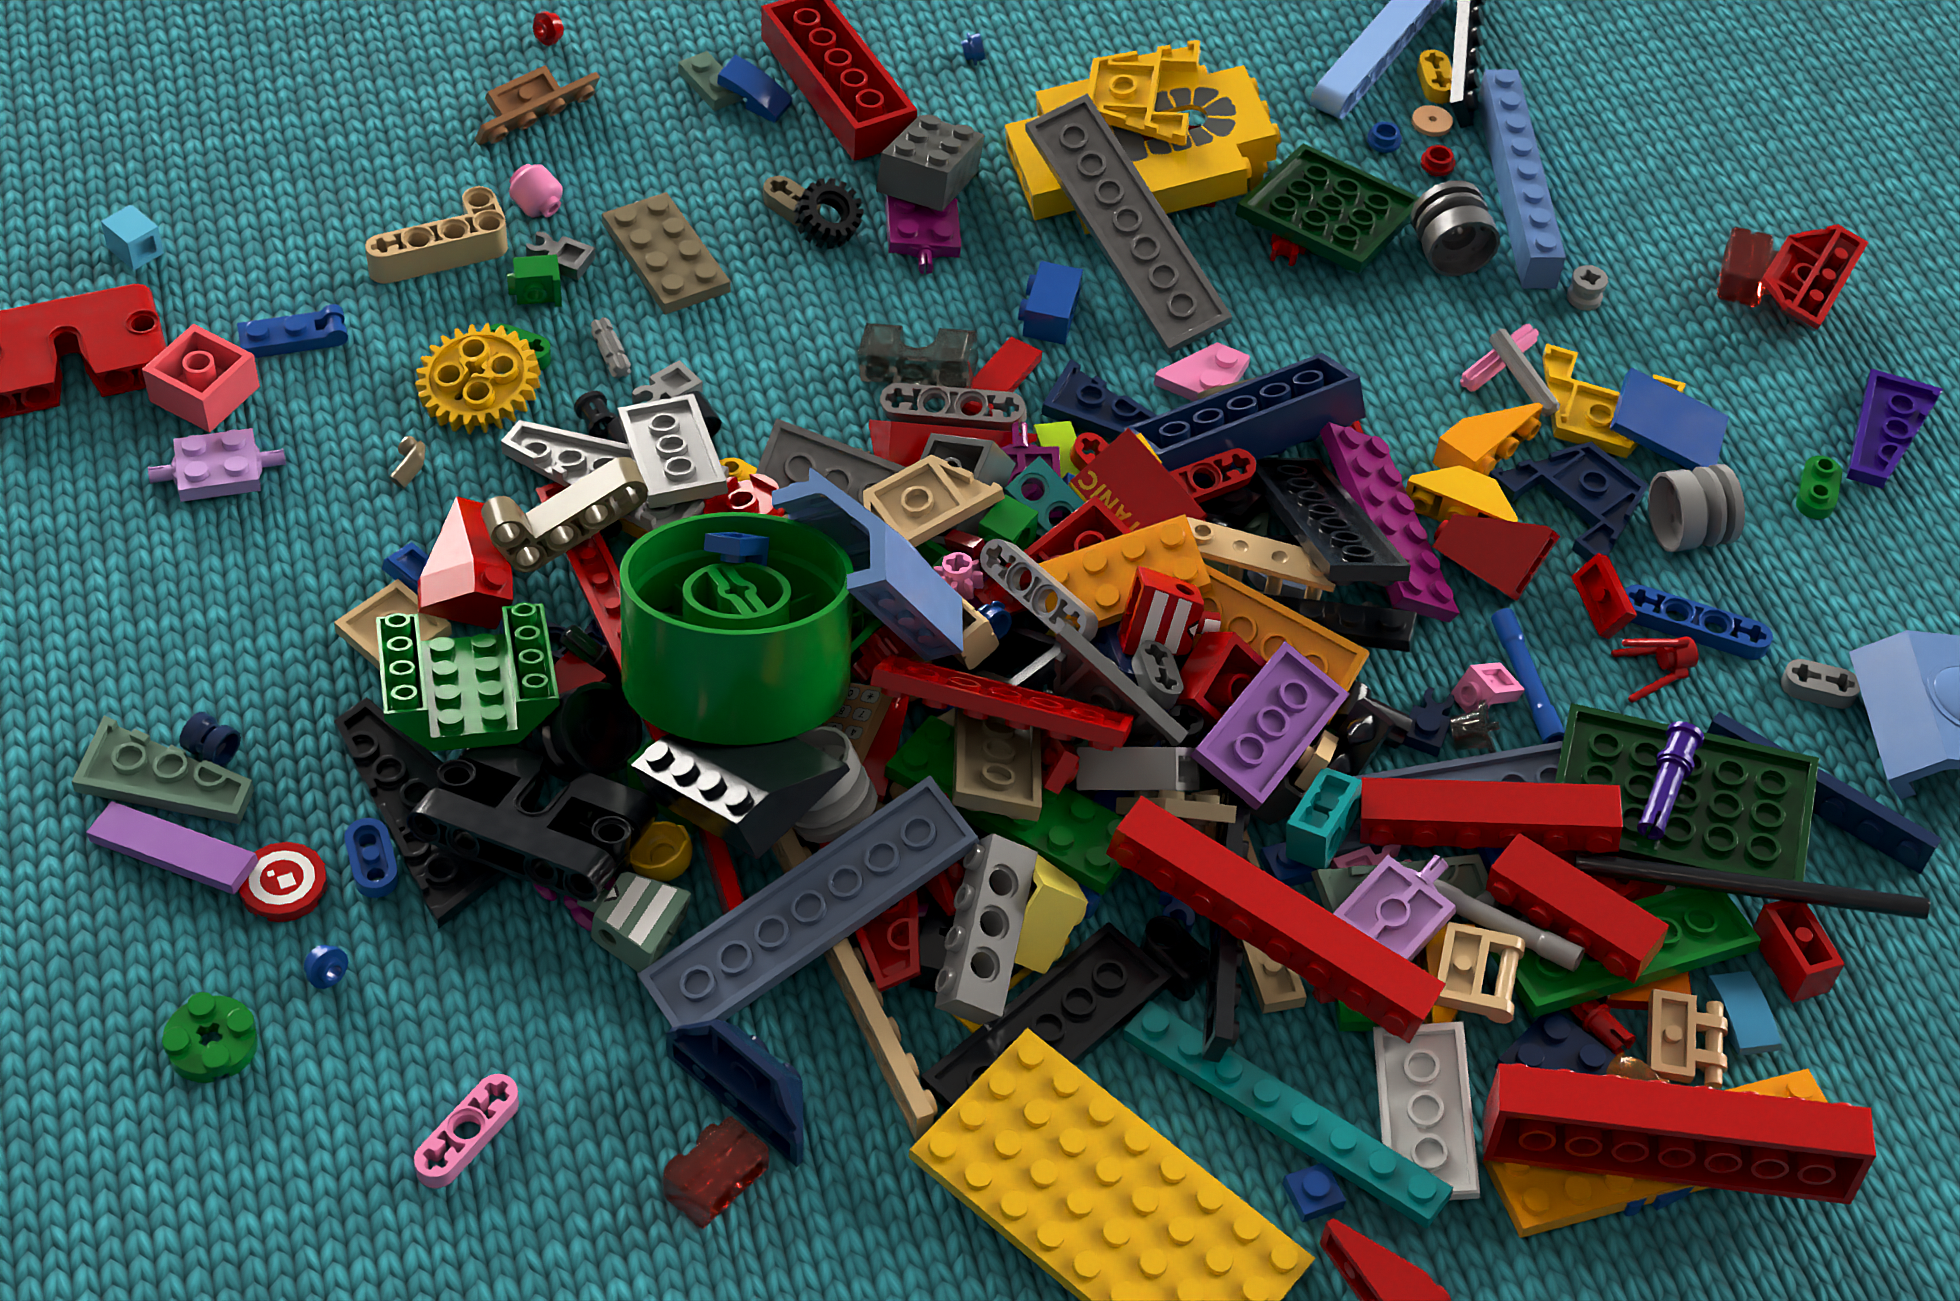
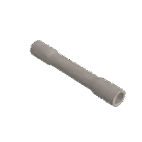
M1437 879L1433 883L1442 896L1456 905L1455 914L1491 931L1518 936L1525 941V947L1572 972H1575L1580 965L1585 948L1552 932L1542 931L1464 894L1462 890Z

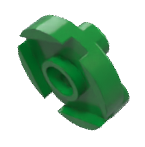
M199 992L192 995L187 1003L178 1008L169 1018L164 1028L162 1044L173 1070L178 1075L197 1083L215 1082L213 1077L222 1076L227 1073L231 1077L241 1072L251 1062L258 1047L256 1023L252 1012L240 1001L227 996H212L207 992ZM209 1032H218L221 1038L219 1042L210 1041L207 1046L202 1045L203 1035Z

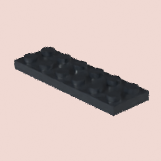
M1108 921L1005 1006L1001 1018L983 1024L921 1076L920 1085L925 1090L929 1089L933 1097L948 1110L1027 1028L1076 1066L1134 1017L1149 1000H1154L1168 988L1172 976Z

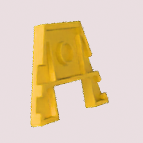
M1200 40L1187 41V47L1172 50L1170 45L1157 47V52L1138 55L1137 51L1093 58L1087 93L1106 123L1176 145L1186 146L1189 113L1154 112L1161 71L1197 72L1201 51Z
M1546 343L1542 356L1546 386L1560 404L1559 410L1551 415L1553 436L1579 445L1591 441L1606 453L1627 458L1639 444L1610 430L1620 392L1572 379L1571 374L1578 352ZM1655 374L1652 377L1683 393L1686 383Z

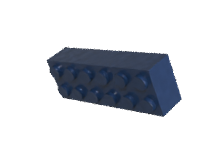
M1320 353L1123 429L1125 431L1129 428L1135 435L1141 433L1161 460L1162 465L1170 472L1236 448L1248 451L1255 460L1268 455H1278L1283 453L1286 448L1318 439L1320 431L1328 422L1349 427L1353 422L1366 418L1360 376L1327 355ZM1232 462L1230 469L1228 471L1235 468H1244V466L1237 467L1234 464V462ZM1197 473L1193 476L1195 484L1201 481L1212 480L1210 476L1204 473Z

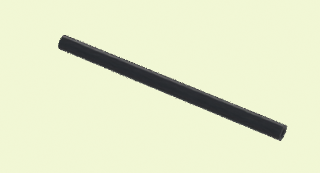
M1576 852L1574 867L1587 875L1924 920H1927L1930 909L1929 898L1582 852Z

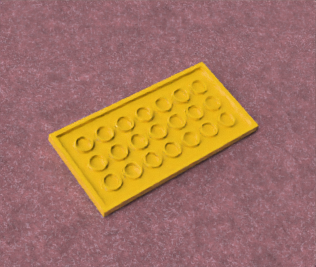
M1028 1028L909 1150L908 1158L1080 1301H1282L1315 1260L1311 1254Z

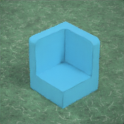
M128 205L101 221L107 248L132 270H136L164 254L159 227L133 205Z

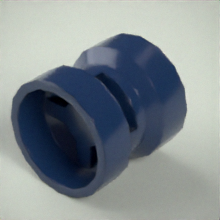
M198 712L184 725L179 743L180 747L193 755L202 754L203 760L223 767L237 753L241 736L237 730L228 725H218L217 719L205 712Z

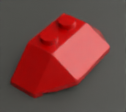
M1839 224L1828 226L1826 229L1810 230L1788 235L1762 277L1761 283L1784 315L1814 332L1822 324L1869 242Z

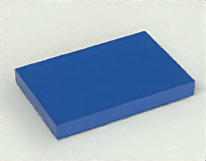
M1631 367L1625 374L1610 430L1693 470L1696 467H1709L1710 465L1717 464L1729 416Z

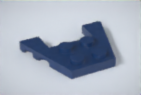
M1591 441L1549 454L1548 459L1537 462L1528 459L1518 462L1516 468L1503 471L1501 467L1493 469L1488 476L1496 479L1505 497L1511 502L1539 484L1557 500L1579 515L1585 522L1593 526L1575 539L1572 550L1587 562L1597 553L1609 556L1645 496L1648 487L1644 481Z

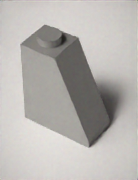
M1077 747V754L1080 757L1078 760L1079 769L1073 780L1077 781V790H1199V763L1190 756L1196 748L1114 747L1113 751H1103L1093 747Z

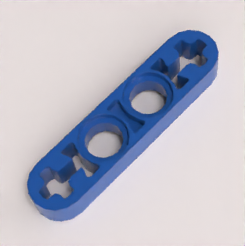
M1636 584L1625 588L1637 614L1630 621L1631 623L1679 638L1687 636L1692 638L1695 643L1751 660L1764 657L1773 640L1770 628L1759 621L1644 585ZM1634 602L1641 603V607L1634 605ZM1655 607L1659 608L1658 613L1653 612ZM1677 611L1686 620H1672L1667 616L1666 612ZM1715 623L1719 625L1724 632L1713 633L1709 631L1704 624ZM1732 631L1737 632L1735 637L1731 636ZM1750 637L1756 639V641H1749Z

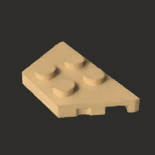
M932 454L863 491L864 507L895 529L914 547L1004 499L1003 488L999 484L993 482L989 486L975 480L972 472L961 467H952L947 461Z

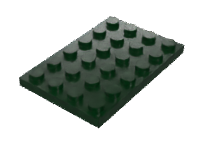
M1571 703L1554 783L1620 785L1623 828L1618 852L1595 854L1804 881L1819 757L1703 732L1705 737L1703 744L1695 750L1693 756L1695 766L1692 774L1682 780L1665 827L1664 836L1657 840L1649 839L1647 837L1652 826H1648L1645 835L1642 836L1637 831V825L1641 820L1659 771L1656 758L1658 753L1665 749L1667 744L1666 732L1669 724Z

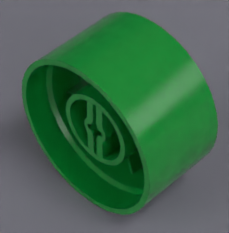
M721 512L691 516L662 525L642 536L628 549L620 566L621 680L625 698L630 706L646 721L668 733L694 741L721 745H753L784 740L810 731L830 719L844 704L850 689L853 595L847 590V574L854 573V569L848 554L835 540L811 526L779 516L750 512ZM739 532L769 537L767 566L750 562L732 563L721 561V553L704 551L705 534Z

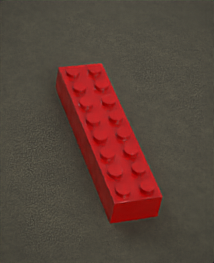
M1520 1063L1510 1065L1498 1064L1482 1114L1483 1160L1613 1175L1851 1205L1876 1157L1871 1108L1853 1106L1845 1102L1826 1103L1809 1101L1801 1097L1784 1098L1760 1095L1753 1091L1734 1092L1713 1089L1709 1086L1692 1087L1668 1084L1661 1080L1642 1081L1626 1079L1611 1074L1601 1076L1576 1073L1569 1069L1550 1070L1534 1068Z

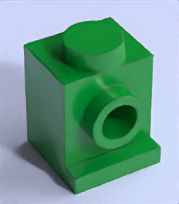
M557 254L513 258L514 273H507L509 296L516 295L517 305L554 302L555 307H561V282Z

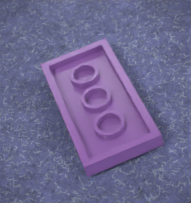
M1284 641L1190 756L1247 804L1257 810L1349 696V693Z

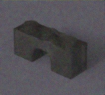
M866 323L857 353L861 381L908 383L971 389L979 358L976 331L939 328L934 342L925 347L914 348L905 345L903 326Z

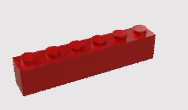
M1361 777L1360 843L1374 844L1377 846H1387L1390 844L1416 845L1424 848L1454 846L1464 849L1476 847L1506 849L1518 833H1521L1551 852L1574 850L1604 853L1618 852L1623 828L1620 785Z

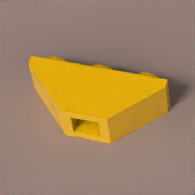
M1461 465L1411 475L1408 479L1405 490L1408 497L1414 503V511L1439 522H1443L1446 519L1450 520L1453 514L1513 522L1518 521V517L1496 479Z

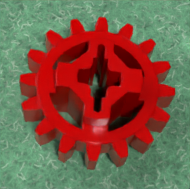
M884 625L858 647L864 656L851 666V672L862 684L872 677L873 668L888 655L892 654L910 659L916 652L890 628Z

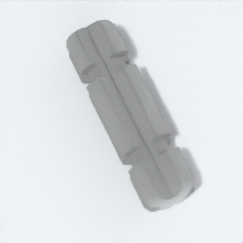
M605 317L600 320L594 319L591 322V333L595 341L598 342L597 346L605 363L609 366L608 369L611 375L616 379L622 376L627 377L631 373V364L624 354L625 351L616 333L612 330L613 326L610 320Z

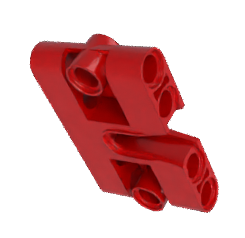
M130 284L0 310V418L60 406L63 376L59 361L62 356L68 353L81 355L86 373L101 397L146 388L142 369L167 347L150 288L142 284Z

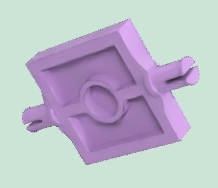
M253 428L229 430L227 432L191 435L173 439L175 455L172 464L148 467L150 484L174 480L178 486L180 501L183 502L261 491L259 477L263 471L262 468L286 465L284 449L260 452L259 448L255 445Z
M1387 855L1333 914L1411 962L1456 913V905L1442 896L1433 884L1449 866L1443 858L1440 861V856L1434 855L1428 864L1420 872H1417L1416 870L1404 867Z

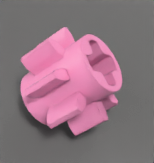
M955 552L944 556L942 566L933 567L966 601L974 598V588L980 589L984 587L983 572L980 571V561H972V558L965 553Z

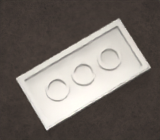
M1463 1022L1422 1024L1410 1044L1398 1036L1388 1033L1382 1026L1373 1027L1382 1143L1454 1187L1452 1197L1449 1200L1480 1199Z

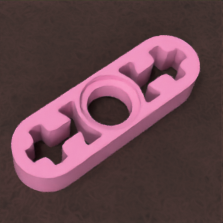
M493 1074L485 1077L417 1149L414 1156V1164L417 1177L423 1185L430 1188H441L449 1185L516 1113L519 1107L517 1085L512 1078L503 1074ZM503 1092L505 1093L506 1101L503 1102L497 1099L490 1105V1094L499 1096ZM486 1110H488L489 1119L484 1114ZM464 1122H474L481 1128L479 1133L471 1139H461L454 1134V1131L458 1125ZM445 1142H447L451 1147L448 1151L446 1149ZM444 1157L445 1167L441 1168L436 1165L429 1170L427 1161L431 1159L438 1162Z

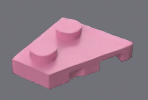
M1217 342L1157 371L1154 385L1194 402L1198 400L1197 395L1204 390L1238 382L1249 366L1250 355Z

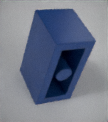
M1040 261L1037 274H1030L1026 295L1029 296V299L1023 298L1019 308L1018 320L1024 321L1022 336L1063 345L1066 344L1080 297L1083 269Z

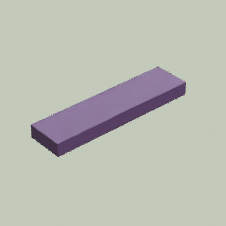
M113 801L108 804L86 832L89 841L233 895H235L259 863L254 852Z

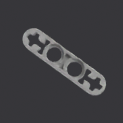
M893 383L888 385L880 395V403L885 416L896 422L1012 431L1011 425L1013 423L1019 422L1020 428L1021 422H1025L1027 418L1024 400L1021 396L1012 392ZM897 397H903L904 402H900L899 408H893L892 403L896 402ZM915 397H918V398H917L918 410H914V408H913V404L916 405ZM940 398L945 401V406L941 411L931 413L925 410V405L930 399ZM970 401L982 404L981 411L974 416L962 413L963 406ZM990 403L993 404V406H994V409H992V415H993L992 417H989V415H990L989 404H990ZM1008 406H1014L1015 411L1011 413V416L1004 417L1003 412L1007 411Z
M992 539L985 544L980 554V563L983 570L1051 630L1058 634L1067 623L1076 630V625L1072 621L1065 619L1067 615L1078 618L1077 622L1081 625L1078 632L1090 642L1095 637L1098 630V619L1093 610L1018 546L1001 539ZM1000 552V556L1007 563L1012 564L1009 568L1000 565L1001 561L999 558H997ZM1029 569L1032 581L1030 586L1022 591L1019 584L1020 577L1024 571ZM1055 591L1058 598L1057 605L1053 611L1048 613L1045 609V600L1051 592Z

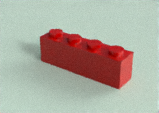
M1518 833L1490 867L1485 890L1489 891L1499 903L1511 906L1528 916L1530 921L1539 928L1548 929L1554 934L1585 948L1586 954L1601 962L1609 972L1616 976H1623L1632 983H1635L1662 948L1669 927L1667 923L1521 833Z

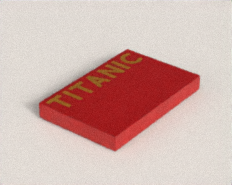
M1129 428L1121 433L1070 480L1087 501L1096 495L1132 532L1186 514V517L1201 521L1208 516Z

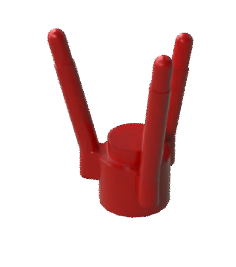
M1687 636L1675 639L1622 640V645L1632 648L1614 649L1611 651V656L1613 657L1656 654V660L1660 668L1671 672L1631 694L1628 697V701L1631 703L1648 696L1675 680L1688 678V668H1693L1698 663L1697 646L1693 639Z

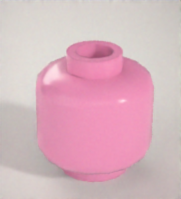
M526 164L516 170L511 176L510 197L529 217L536 218L541 215L549 217L560 208V199L563 194L562 185L544 166Z

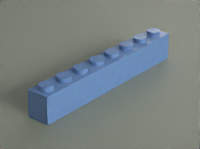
M1508 69L1485 70L1477 98L1479 112L1521 287L1557 289L1566 256L1518 70Z

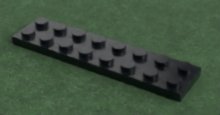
M1263 457L1255 460L1256 471L1251 479L1252 483L1328 581L1341 586L1353 585L1354 581H1370L1379 586H1390L1394 584V581H1409L1411 565L1319 458Z

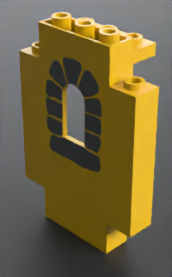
M1199 64L1197 72L1161 71L1154 112L1176 113L1184 110H1197L1207 117L1206 122L1202 126L1188 130L1186 146L1176 145L1156 138L1144 141L1142 134L1108 124L1165 214L1247 194V178L1249 190L1252 191L1263 180V173L1268 172L1267 162L1277 160V144H1281L1279 127L1276 123H1271L1268 104L1265 100H1260L1257 81L1254 77H1249L1244 65L1208 74L1205 65ZM1089 79L1036 91L1037 117L1004 125L1007 151L1034 220L1076 210L1026 133L1025 123L1085 95ZM1076 211L1084 233L1089 234V230Z

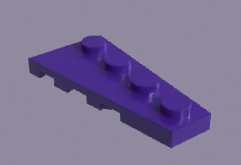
M1871 369L1865 384L1846 478L1883 489L1937 403L1943 388Z

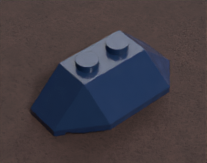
M718 1019L676 1026L666 1032L667 1057L794 1166L798 1167L803 1162V1081L793 1066L786 1062L780 1063L769 1053L766 1045L754 1035L749 1037L738 1026Z

